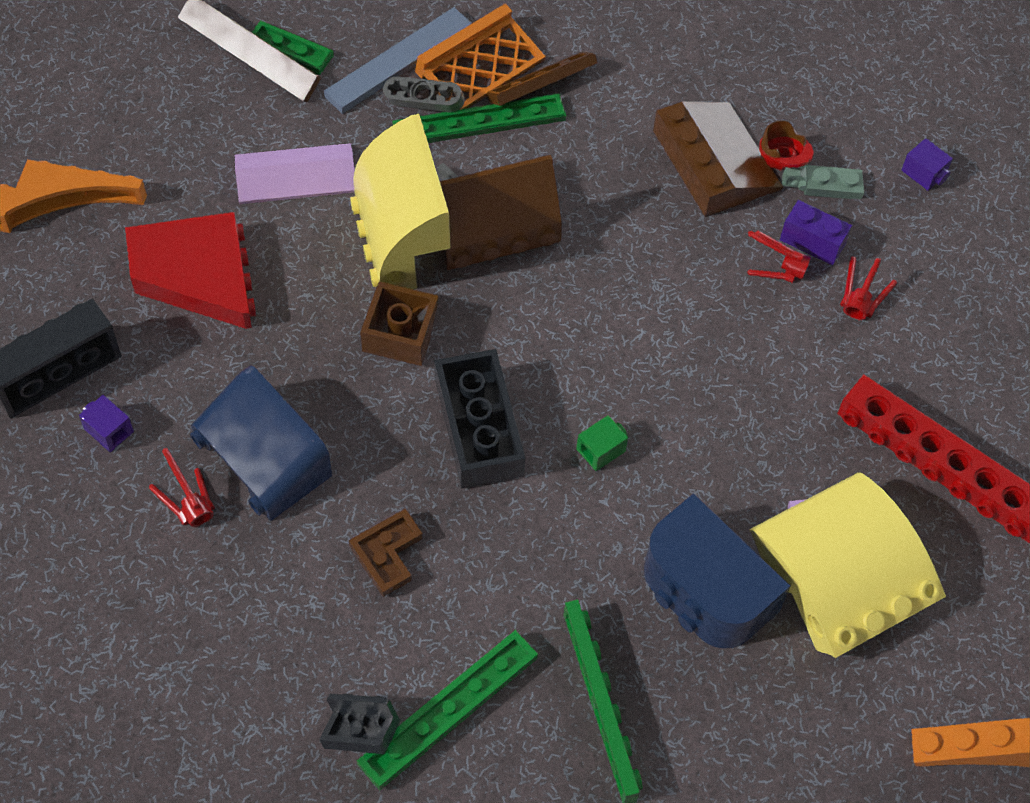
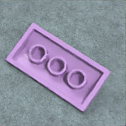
M351 143L235 155L239 204L354 193L353 176L355 170Z

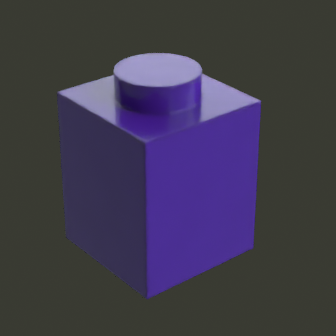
M925 138L907 154L901 171L926 190H930L935 184L940 186L947 180L951 173L948 169L953 158Z
M104 395L96 401L88 403L82 413L79 414L84 430L109 452L114 450L134 432L130 418Z

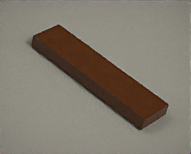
M581 51L489 91L486 94L488 101L491 104L503 105L597 64L596 55L591 52Z

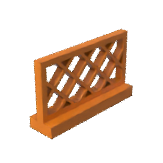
M505 3L417 56L415 72L422 79L425 77L427 80L442 81L438 80L434 75L440 70L452 72V83H454L455 73L471 75L470 85L456 83L462 91L469 92V97L461 108L467 109L485 98L489 91L509 83L544 61L546 56L511 17L512 10ZM510 28L516 35V41L500 39V34ZM482 44L495 45L494 55L478 52L479 46ZM499 46L515 49L514 58L498 56ZM518 49L530 51L534 58L529 61L517 59ZM461 57L474 59L473 68L456 66L457 60ZM477 59L493 62L492 72L476 69ZM496 64L513 65L512 72L508 74L497 73ZM475 76L491 79L490 85L486 88L474 86Z

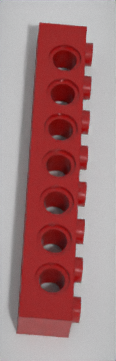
M863 374L842 400L837 414L842 417L843 421L847 425L857 427L868 434V437L874 443L884 445L892 450L902 462L911 463L920 469L927 479L938 481L947 487L954 497L961 500L964 499L975 506L982 516L993 518L1002 524L1005 530L1012 536L1021 537L1030 543V484ZM870 412L877 413L879 416H874ZM897 430H902L906 434H901ZM923 447L929 448L933 452H928ZM950 465L956 466L960 471L953 469ZM978 483L983 484L987 489L980 487ZM1006 502L1013 504L1015 508L1010 507Z

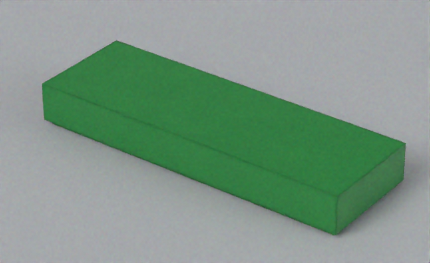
M261 20L252 31L318 75L323 72L334 56V52L331 49Z

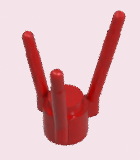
M760 231L748 232V236L785 255L781 268L786 270L785 273L750 269L747 272L748 275L783 279L793 283L795 277L803 278L811 257L792 250Z
M851 257L845 293L840 303L844 307L843 311L846 315L857 320H864L866 316L871 318L875 309L896 286L897 281L892 280L876 299L872 301V294L868 290L881 263L880 258L875 259L862 288H857L852 292L856 257Z
M164 448L162 453L186 495L181 501L182 508L180 509L154 484H150L149 489L178 516L182 525L189 523L191 527H198L213 517L214 513L212 510L215 509L209 498L201 470L199 468L194 470L201 496H199L198 493L192 492L167 448Z

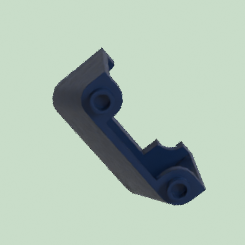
M252 365L241 371L191 424L192 432L190 437L199 449L205 447L209 451L214 449L249 489L251 498L248 500V503L254 512L259 516L264 513L270 521L332 477L330 455L323 441Z

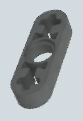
M395 76L388 79L383 86V93L392 105L400 107L456 112L462 108L465 102L461 88L452 82ZM401 87L403 91H398L396 95H393L392 92H396ZM421 90H431L428 98L424 100L417 99V94Z

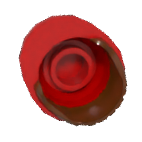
M779 120L770 123L764 132L763 138L760 140L759 152L767 165L780 171H784L785 167L805 166L812 161L814 156V150L806 140L805 135L798 134L788 121Z

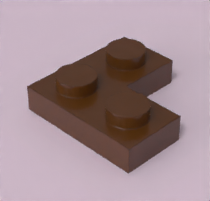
M405 508L349 540L350 548L383 597L412 581V575L397 553L422 540L423 533Z

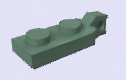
M805 165L795 168L785 167L782 175V186L798 187L799 190L804 191V195L862 199L864 195L863 173L859 169Z

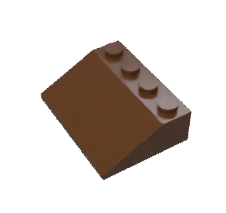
M682 101L656 110L653 132L705 217L783 189L782 184L773 170L767 165L756 143L729 102Z
M551 154L440 181L449 211L451 248L440 251L447 271L561 242L562 220Z

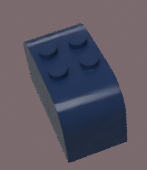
M694 493L664 517L651 533L644 563V576L648 586L655 593L654 596L657 602L665 609L670 608L678 616L679 623L686 631L694 632L707 644L724 649L740 646L780 612L790 585Z

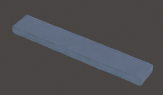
M453 7L324 90L325 98L342 114L382 89L388 79L395 76L400 77L414 68L417 63V56L472 23Z

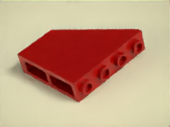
M234 212L125 227L130 278L136 294L245 329L252 328L250 317L256 316L254 298L248 299L247 291H253L250 272L244 273L243 266H249L246 248H240V242L245 241L243 224L236 223Z

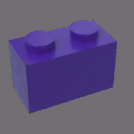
M798 200L785 220L780 241L833 266L846 245L852 225Z

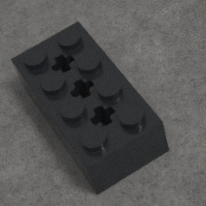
M93 298L85 303L75 305L70 311L46 321L39 328L28 334L18 336L13 342L0 348V405L10 419L122 357L113 327Z
M492 349L434 360L435 383L461 489L524 477L525 455L497 350Z

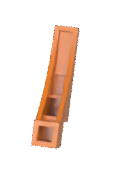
M27 160L16 188L0 184V231L11 233L12 228L35 217L78 205L94 203L144 205L147 194L143 179L130 175L109 174L101 170L92 171L80 169L76 166L51 164L47 161Z
M1030 718L912 729L914 764L916 766L1004 765L1030 767Z

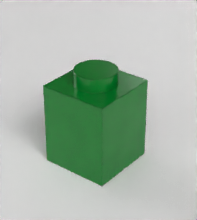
M607 415L578 435L576 449L595 471H598L626 452L628 434L620 423H615Z

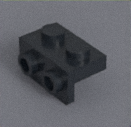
M330 693L327 702L333 713L319 739L323 748L385 755L401 721L391 701L382 696L370 697L349 693Z

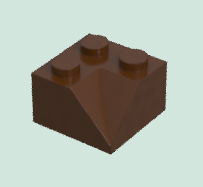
M379 281L360 331L362 352L422 366L431 340L439 296Z

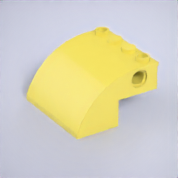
M419 114L411 115L381 133L365 149L356 164L353 176L355 196L350 197L353 214L360 215L361 220L356 221L359 237H366L367 244L363 245L366 262L373 263L374 269H369L373 287H377L380 281L409 289H416L414 256L451 248L449 211Z
M856 473L749 529L761 558L790 585L788 592L793 594L814 647L817 651L832 655L834 658L946 597L929 554L907 517L881 487L862 473Z

